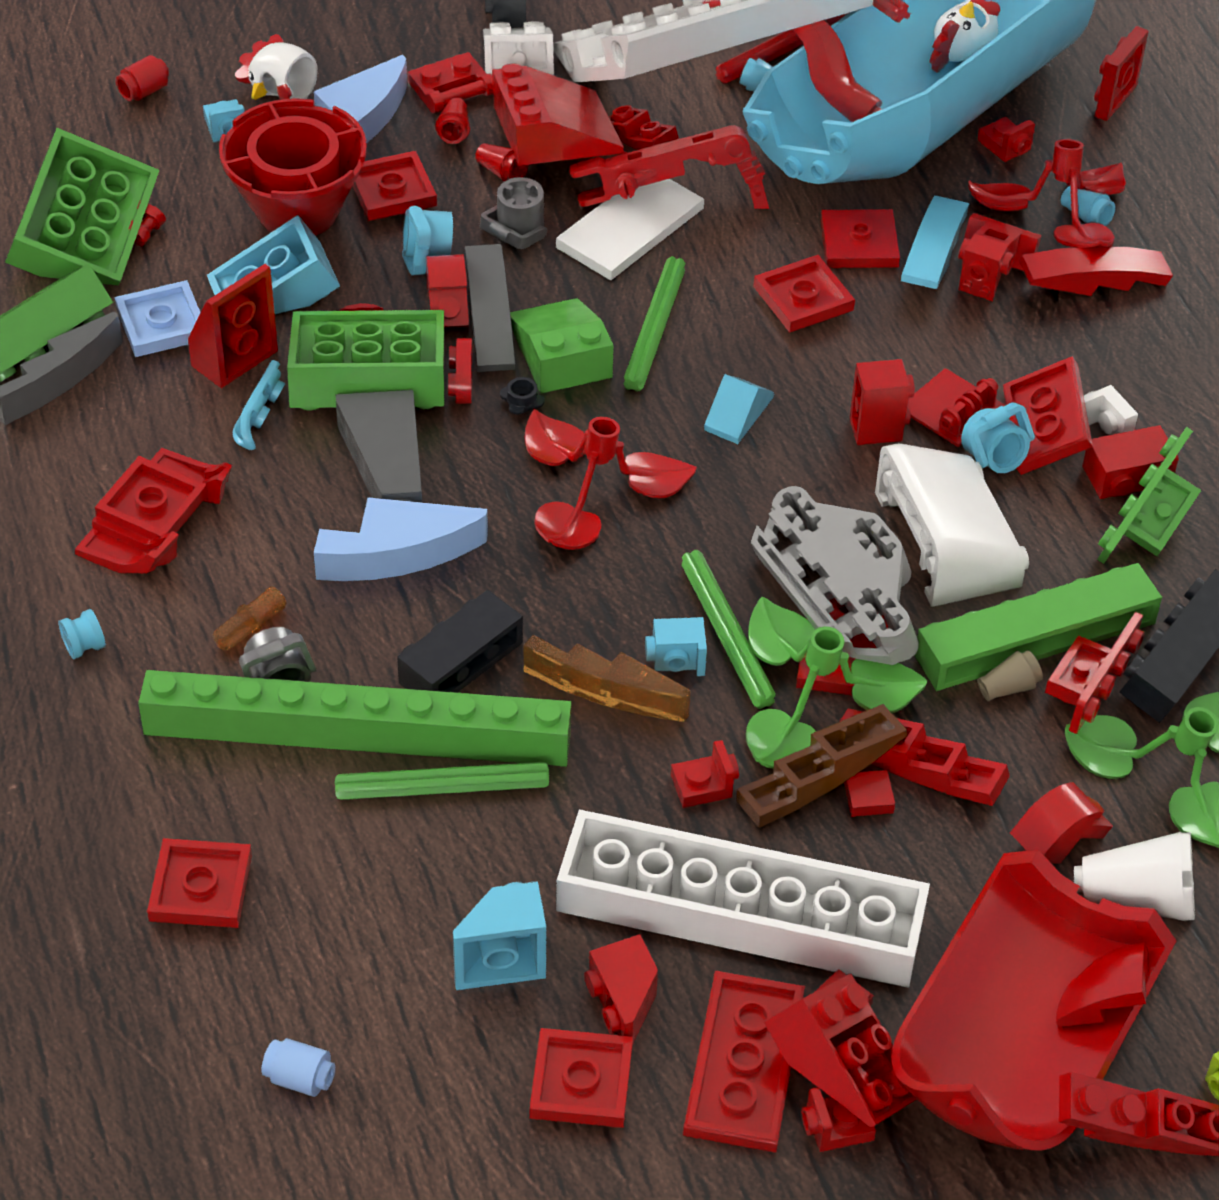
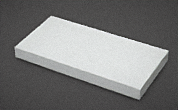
M671 179L637 187L638 189H636L632 198L627 196L628 199H624L620 194L613 195L610 200L604 201L556 238V248L607 279L612 280L704 208V198Z

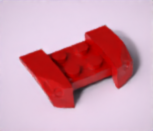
M161 448L151 460L138 456L95 506L96 516L92 520V529L75 548V555L118 573H149L155 570L157 566L170 563L177 557V539L179 537L177 532L203 501L214 504L221 503L232 465L226 462L218 465L203 463L165 448Z

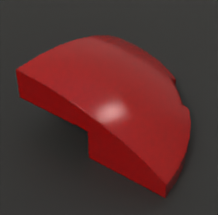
M1146 942L1124 946L1102 955L1094 960L1077 977L1073 978L1062 994L1056 1013L1057 1027L1104 1022L1103 1009L1146 1004V982H1149L1148 948Z

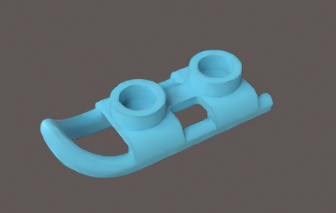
M272 360L233 428L234 441L245 449L255 450L256 446L250 429L252 426L260 429L270 411V408L264 406L267 400L275 403L285 385L284 382L279 380L281 372L278 369L280 366L278 361Z

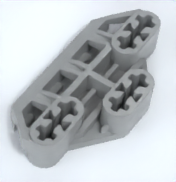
M797 486L786 487L779 491L773 499L772 512L768 513L770 517L764 533L757 525L751 544L755 554L815 629L828 626L841 632L844 637L842 652L848 653L849 657L894 665L914 656L918 650L919 642L907 611L899 603L901 587L910 580L911 568L903 546L896 535L875 513L817 503L803 488ZM801 519L805 520L808 529H805L804 523ZM778 531H781L793 543L781 552L774 546V544L779 542L776 536ZM876 545H878L879 551H880V553H881V555H882L881 557H880V555H879V552H878V549H877ZM805 564H808L813 571L816 570L821 578L808 586L801 580V578L806 576L804 569L801 567ZM833 598L841 606L844 604L849 610L847 614L835 621L829 615L830 612L834 611L832 604L829 602ZM882 615H884L887 625L890 628L887 629L884 619L881 617ZM864 633L869 641L876 645L877 649L854 648L849 638Z

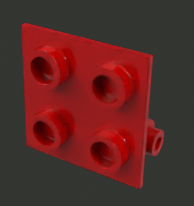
M946 368L915 392L914 397L908 399L912 419L957 447L962 445L961 434L964 425L972 415L985 408L996 409L1006 405L996 399L999 387L994 379H981L974 386Z

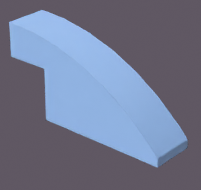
M403 55L314 91L315 106L332 110L333 106H336L346 111L360 124L365 133L366 143L369 142L390 121L407 89L406 58Z
M368 497L360 533L319 529L314 549L316 580H375L401 576L451 561L487 542V509Z

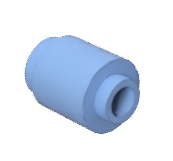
M288 1038L284 1039L283 1042L274 1039L269 1044L262 1062V1075L269 1077L272 1084L312 1097H316L321 1089L328 1090L336 1069L335 1063L331 1062L329 1051Z

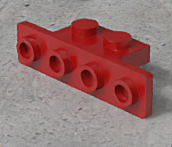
M1134 613L1111 649L1078 635L1048 679L1045 689L1046 694L1076 706L1069 728L1070 732L1078 734L1085 721L1089 723L1094 721L1101 705L1100 698L1108 699L1116 681L1115 675L1122 677L1131 657L1129 653L1137 654L1145 636V632L1139 630L1143 619L1142 614Z

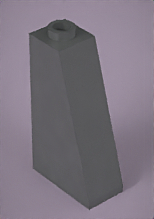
M413 390L335 394L338 429L371 497L422 503Z

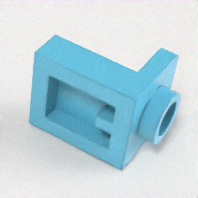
M237 99L203 105L204 118L213 142L220 141L222 134H227L233 127V120L245 112L243 105H239Z

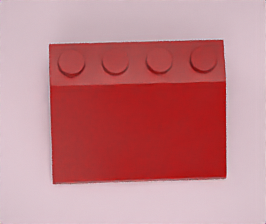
M507 64L502 66L501 69L492 70L494 109L509 145L513 149L518 166L624 153L623 145L596 90L519 64Z

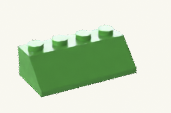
M90 264L58 279L0 315V382L17 372L13 365L24 359L27 362L47 353L44 346L48 344V340L73 330L75 326L82 322L87 324L105 316L102 309L112 304L113 301Z

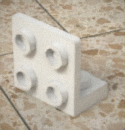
M508 22L490 23V29H483L486 74H492L493 69H501L502 66L507 64H519L554 75L553 33L551 29L545 27L544 22H524V28H511Z

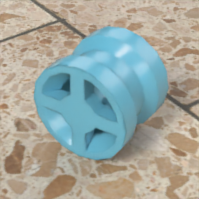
M91 609L83 611L80 617L74 620L64 618L58 621L62 639L72 659L81 657L85 650L105 648V638L101 626Z

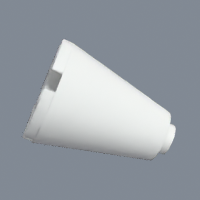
M1178 832L1084 856L1082 866H1074V883L1080 886L1077 893L1084 892L1086 900L1097 904L1104 898L1123 906L1153 908L1162 917L1182 921L1194 920L1195 902L1191 832Z

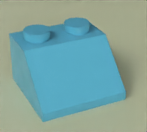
M513 882L505 886L492 887L453 930L456 990L546 978V922L538 882Z

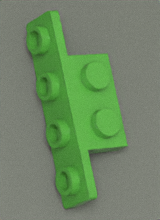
M1186 427L1179 438L1171 434L1159 452L1160 455L1165 457L1160 467L1158 468L1151 464L1138 483L1145 487L1139 498L1131 494L1118 513L1125 518L1118 528L1110 525L1099 541L1098 545L1104 548V550L1098 557V561L1103 564L1105 563L1123 535L1154 555H1159L1201 492L1199 488L1168 469L1193 432L1191 429Z

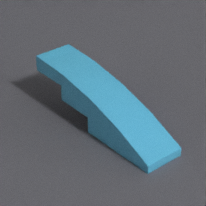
M934 195L911 247L902 273V282L933 289L938 288L949 267L951 254L958 242L960 228L967 216L969 203Z

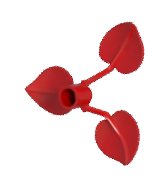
M1060 139L1055 142L1053 160H1046L1045 169L1033 191L1019 184H977L970 180L968 187L972 196L988 208L1001 211L1022 210L1028 207V201L1036 200L1052 171L1055 174L1056 180L1065 182L1070 186L1072 225L1058 226L1054 230V238L1059 243L1069 247L1090 248L1095 246H1112L1114 244V234L1109 228L1099 223H1080L1078 218L1077 189L1106 195L1118 194L1125 190L1126 180L1123 174L1122 162L1081 171L1084 144L1073 139Z
M534 409L525 428V446L530 456L535 460L550 466L562 465L568 459L576 462L579 457L585 454L589 460L575 508L565 502H550L542 505L535 515L534 524L540 536L546 542H551L554 546L563 549L585 548L594 543L600 535V518L591 512L582 511L596 464H607L616 454L621 473L629 475V486L634 491L652 498H666L676 494L694 476L697 466L648 452H635L624 458V443L618 441L620 426L615 420L608 417L593 418L589 422L588 430L584 433L571 424L549 418Z

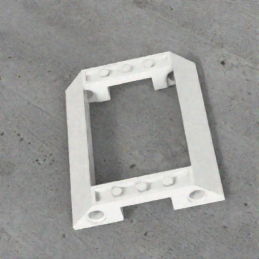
M683 0L684 6L673 8L672 3L652 8L654 14L643 17L642 12L623 16L624 23L613 26L612 20L594 24L592 28L561 34L563 40L553 43V50L573 82L625 79L873 5V0H720L721 6L710 8L709 3L703 4V1L714 0Z

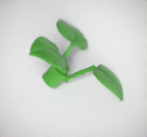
M761 597L752 612L748 627V641L753 653L762 661L775 666L783 665L791 658L796 662H800L806 656V664L810 671L793 716L790 717L787 713L778 709L759 711L753 715L747 725L746 742L755 761L759 762L762 766L774 769V761L809 747L811 744V734L816 731L812 726L798 721L802 716L816 676L829 675L839 665L841 666L845 681L854 684L852 689L853 699L866 710L884 704L891 713L903 709L926 687L927 679L900 663L890 665L855 659L850 671L847 662L849 654L842 652L844 637L841 632L828 626L815 629L802 615L777 606L765 597Z
M1219 692L1206 694L1192 700L1186 706L1179 726L1171 725L1167 732L1140 749H1134L1137 744V738L1133 729L1125 721L1117 717L1097 715L1092 723L1085 721L1078 734L1070 732V724L1066 725V741L1076 760L1089 772L1107 779H1119L1128 776L1133 768L1132 758H1142L1173 738L1178 750L1185 755H1194L1195 761L1191 776L1192 787L1177 789L1170 799L1169 813L1171 819L1182 833L1191 832L1192 839L1219 848V782H1208L1202 786L1200 784V773L1203 759L1207 754V746L1214 752L1219 753Z

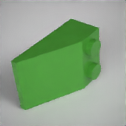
M578 298L510 312L512 331L540 394L613 378L614 345L602 320Z

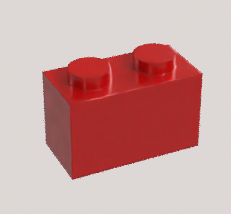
M902 359L856 363L850 422L857 445L903 440L904 426L910 424L911 418L908 399L914 397L915 389L912 374H906Z
M1160 425L1092 439L1093 447L1086 449L1082 467L1100 499L1124 496L1145 489V487L1138 483L1151 464L1159 468L1165 459L1159 452L1168 438ZM1178 455L1168 468L1174 473L1176 472L1179 460Z

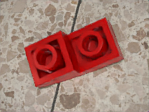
M623 105L614 109L612 115L609 116L620 141L637 150L679 139L676 126L651 121L649 112L645 109Z

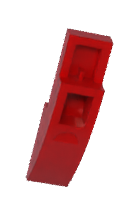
M1072 1071L1059 1075V1123L1084 1129L1085 1137L1157 1151L1219 1156V1105L1160 1088L1144 1092Z

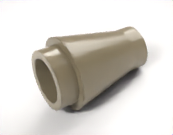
M1029 650L1023 653L1016 651L989 673L978 678L977 683L983 697L990 701L997 697L1035 689L1036 683L1043 680V673L1032 652Z

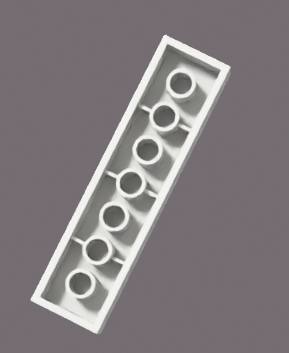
M579 809L557 877L556 911L836 972L840 969L845 974L851 973L852 976L909 988L930 884Z

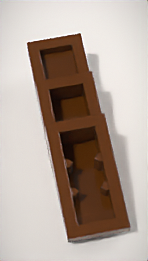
M884 704L812 733L809 747L774 761L773 774L737 788L736 801L758 828L765 826L835 789L872 764L907 736V729Z

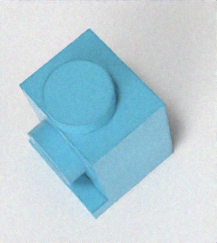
M703 617L653 619V636H645L646 661H654L655 671L678 672L682 670H696L697 676H705L707 645Z

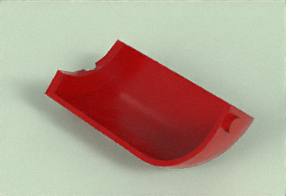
M1039 850L1010 852L1002 855L904 1019L895 1037L891 1054L892 1067L897 1078L921 1104L936 1116L973 1137L1020 1150L1050 1149L1062 1143L1073 1133L1077 1127L1059 1123V1075L1072 1071L1103 1080L1142 1005L1103 1009L1104 1022L1057 1027L1056 1013L1058 1004L1072 979L1077 977L1094 960L1102 955L1124 946L1146 942L1149 982H1146L1147 998L1177 941L1156 909L1123 906L1102 898L1099 904L1086 900L1077 894L1080 886L1063 876Z

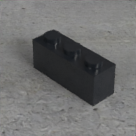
M486 590L476 599L467 601L461 610L449 619L436 624L431 632L418 642L410 644L403 649L401 654L397 656L399 684L405 689L458 693L523 643V616L491 591Z

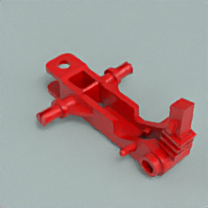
M736 125L726 126L629 153L624 151L623 154H617V156L606 159L596 157L570 166L572 178L599 173L601 176L602 187L578 194L579 206L585 207L608 201L613 195L620 194L624 199H628L627 196L632 198L636 189H638L637 187L682 176L685 174L684 160L696 159L709 162L711 166L716 164L727 166L736 163L745 183L749 185L754 209H769L762 182L765 170L761 166L755 150L751 151L745 130Z

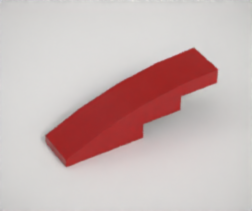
M1095 246L1090 248H1060L1024 254L1019 259L1030 285L1092 296L1098 286L1129 291L1135 281L1166 286L1173 277L1161 251L1133 247Z
M848 708L839 722L863 711ZM898 719V721L907 729V736L872 763L874 766L888 770V772L911 782L955 797L990 806L994 805L1010 777L1007 764L968 756L965 744L929 737L926 735L924 724Z

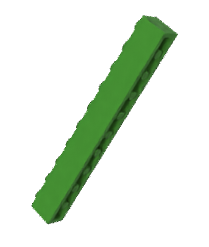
M146 670L138 702L144 735L514 763L545 762L547 765L567 766L571 736V701Z

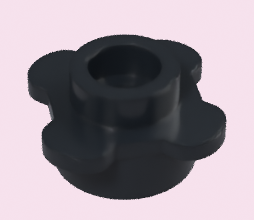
M518 377L511 380L507 387L502 388L500 391V398L508 402L509 411L517 415L527 412L533 407L540 408L545 402L544 396L538 394L536 382L527 377Z

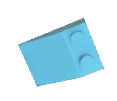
M299 215L207 274L214 295H216L263 264H267L271 269L275 314L311 306L340 287L321 242Z

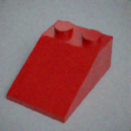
M263 264L208 299L188 337L191 366L220 388L225 387L278 352L271 269L267 264Z

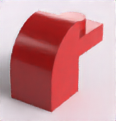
M464 254L426 256L430 310H444V329L469 327Z
M1070 782L1052 789L1037 800L1012 829L1010 834L1026 851L1039 850L1050 863L1061 864L1081 838L1103 839L1112 829L1113 825L1102 815L1104 813L1102 806L1091 797L1086 796L1074 782Z

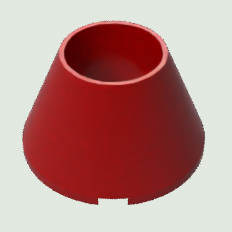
M282 99L255 106L233 120V127L227 134H222L219 143L220 161L225 173L268 231L273 232L299 215L315 236L323 233L334 224L364 164L367 153L365 133L354 117L336 106H333L332 110L315 106L314 100Z

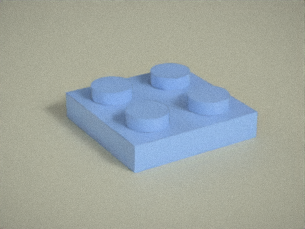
M187 280L114 297L117 312L135 357L188 345V337L200 315V310Z

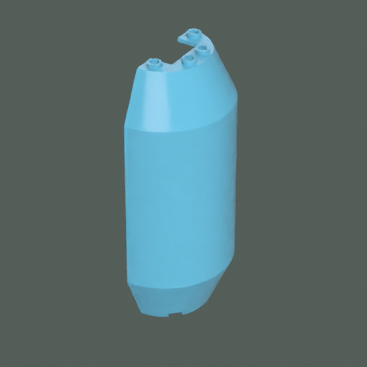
M902 0L909 5L907 11L911 14L908 20L903 18L900 23L895 22L873 5L850 12L833 24L831 28L836 32L843 44L852 75L856 82L882 100L880 107L882 110L854 122L845 118L816 90L809 73L807 53L805 47L802 46L767 71L742 111L747 123L748 135L757 142L763 152L788 177L797 178L808 183L824 184L898 176L916 165L1073 44L1087 27L1096 0H986L998 3L1001 9L997 17V37L965 61H949L938 73L931 69L932 64L929 62L934 50L932 46L935 41L934 29L936 23L949 9L967 0ZM973 6L975 19L982 28L986 23V16L979 8Z

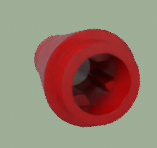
M453 98L449 100L436 121V132L444 142L457 144L466 139L470 133L467 105L462 99Z
M483 143L476 151L475 159L477 163L484 166L504 182L517 177L523 178L526 175L528 165L518 166L512 148Z

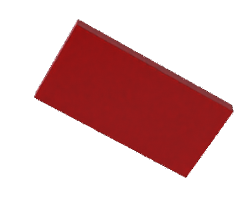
M715 970L683 1136L777 1152L791 1066L787 1064L764 1022L803 999L805 986Z

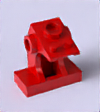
M973 213L969 217L964 240L958 258L963 260L958 290L993 301L1001 274L1008 275L1012 267L1024 271L1019 259L1024 254L1036 253L1038 251L1042 235Z

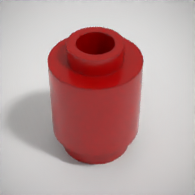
M148 55L122 69L120 75L116 76V86L125 100L139 101L167 86L169 70L163 60L157 59L153 55Z

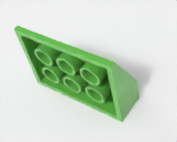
M56 128L5 263L40 277L57 279L90 264L102 284L119 285L159 170ZM133 220L132 227L129 230L128 228L130 226L131 221Z
M444 310L293 311L287 365L290 408L316 410L318 408L336 407L335 394L413 390L414 406L417 408L431 409L435 406H444Z

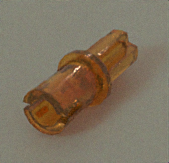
M270 586L248 605L242 604L236 609L237 613L214 630L212 638L221 650H230L252 632L255 634L259 633L262 630V624L286 608L285 597L277 588Z

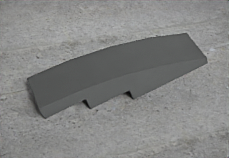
M502 245L465 246L470 316L472 319L477 372L515 370Z
M114 311L47 341L48 353L20 364L22 376L0 385V420L4 425L46 405L74 387L98 368L123 343L119 315Z

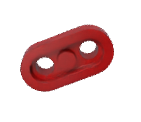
M457 338L456 346H449V369H456V373H448V396H456V404H471L472 338Z

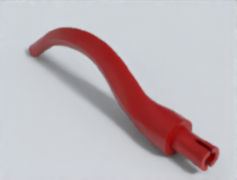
M720 0L703 1V4L709 3L710 8L721 6ZM822 20L792 29L805 47L810 77L816 90L832 107L851 122L882 110L880 108L882 100L856 82L852 75L843 44L827 22Z

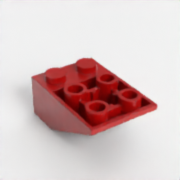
M851 973L804 997L764 1022L787 1064L868 1126H875L917 1100L895 1075L891 1061L893 1044L890 1034L879 1022L868 1003L866 993L857 984Z

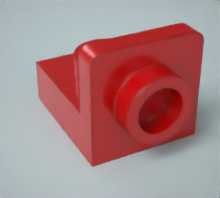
M1005 116L980 128L977 140L1002 161L1006 162L1031 150L1035 123L1027 120L1019 125H1015Z
M722 740L713 742L712 756L671 764V778L682 807L686 808L732 798L734 780L739 778V768L735 755L727 753Z
M819 1087L809 1089L807 1107H802V1121L807 1135L815 1136L820 1152L874 1141L876 1133L874 1126H868L832 1097L823 1099Z

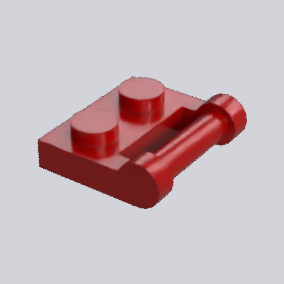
M469 52L408 71V83L432 113L443 111L448 101L453 98L465 100L480 94L484 96L493 94L492 74H486Z

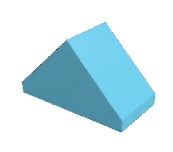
M724 374L704 424V430L739 444L773 399L774 392L741 378Z

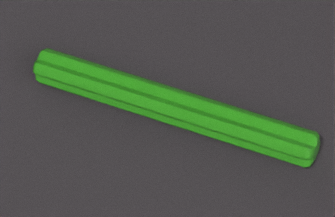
M672 256L665 262L624 375V387L627 390L633 389L638 392L644 388L685 272L684 266L686 263L682 258L676 259Z
M700 551L686 552L682 556V567L753 705L758 709L766 706L770 707L775 702L774 697L776 693L756 655L750 648L749 642L708 563Z
M545 762L338 774L335 777V794L337 799L346 800L545 788L549 785V768Z

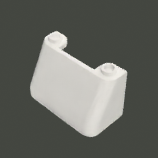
M900 443L881 448L875 494L882 507L888 505L890 507L899 506L921 549L919 565L922 570H928L932 579L931 586L925 587L924 591L931 607L1022 587L1025 570L1029 567L1028 553L1024 546H1019L984 480L983 470L979 462H974L969 455Z

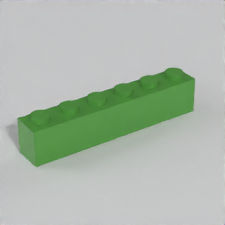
M1139 563L1122 568L1116 567L1106 573L1089 578H1080L1063 586L1043 589L1033 595L1016 600H1007L999 605L980 611H970L963 616L943 622L931 623L918 630L917 639L919 647L914 656L935 690L939 691L986 675L1016 651L1023 653L1029 650L1037 660L1068 651L1078 635L1093 642L1121 635L1135 612L1143 615L1140 628L1153 625L1157 620L1162 596Z

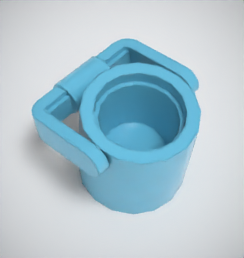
M411 206L406 210L402 257L411 275H423L426 273V256L451 254L453 238L452 212L422 210L418 206Z
M1013 402L1004 407L1000 406L996 409L985 408L977 411L966 422L961 434L964 449L975 457L976 462H979L982 468L988 466L997 473H1007L1021 465L1028 454L1030 442L1035 439L1025 407ZM1016 415L1019 426L1009 420V417Z

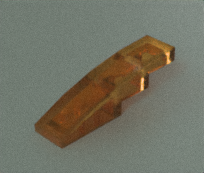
M534 634L523 645L524 672L560 690L600 705L638 715L685 722L689 717L691 690L623 652H620L610 662L578 643L566 653Z

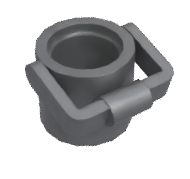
M520 177L503 182L497 190V205L481 214L480 228L518 249H525L543 239L547 234V228L544 227V190L542 186L535 180Z
M272 627L255 634L246 643L244 654L239 659L244 676L250 678L310 682L311 673L317 671L302 635L293 633L291 630L283 627Z

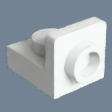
M1112 385L1084 395L1089 425L1098 422L1102 430L1109 435L1135 430L1138 413Z

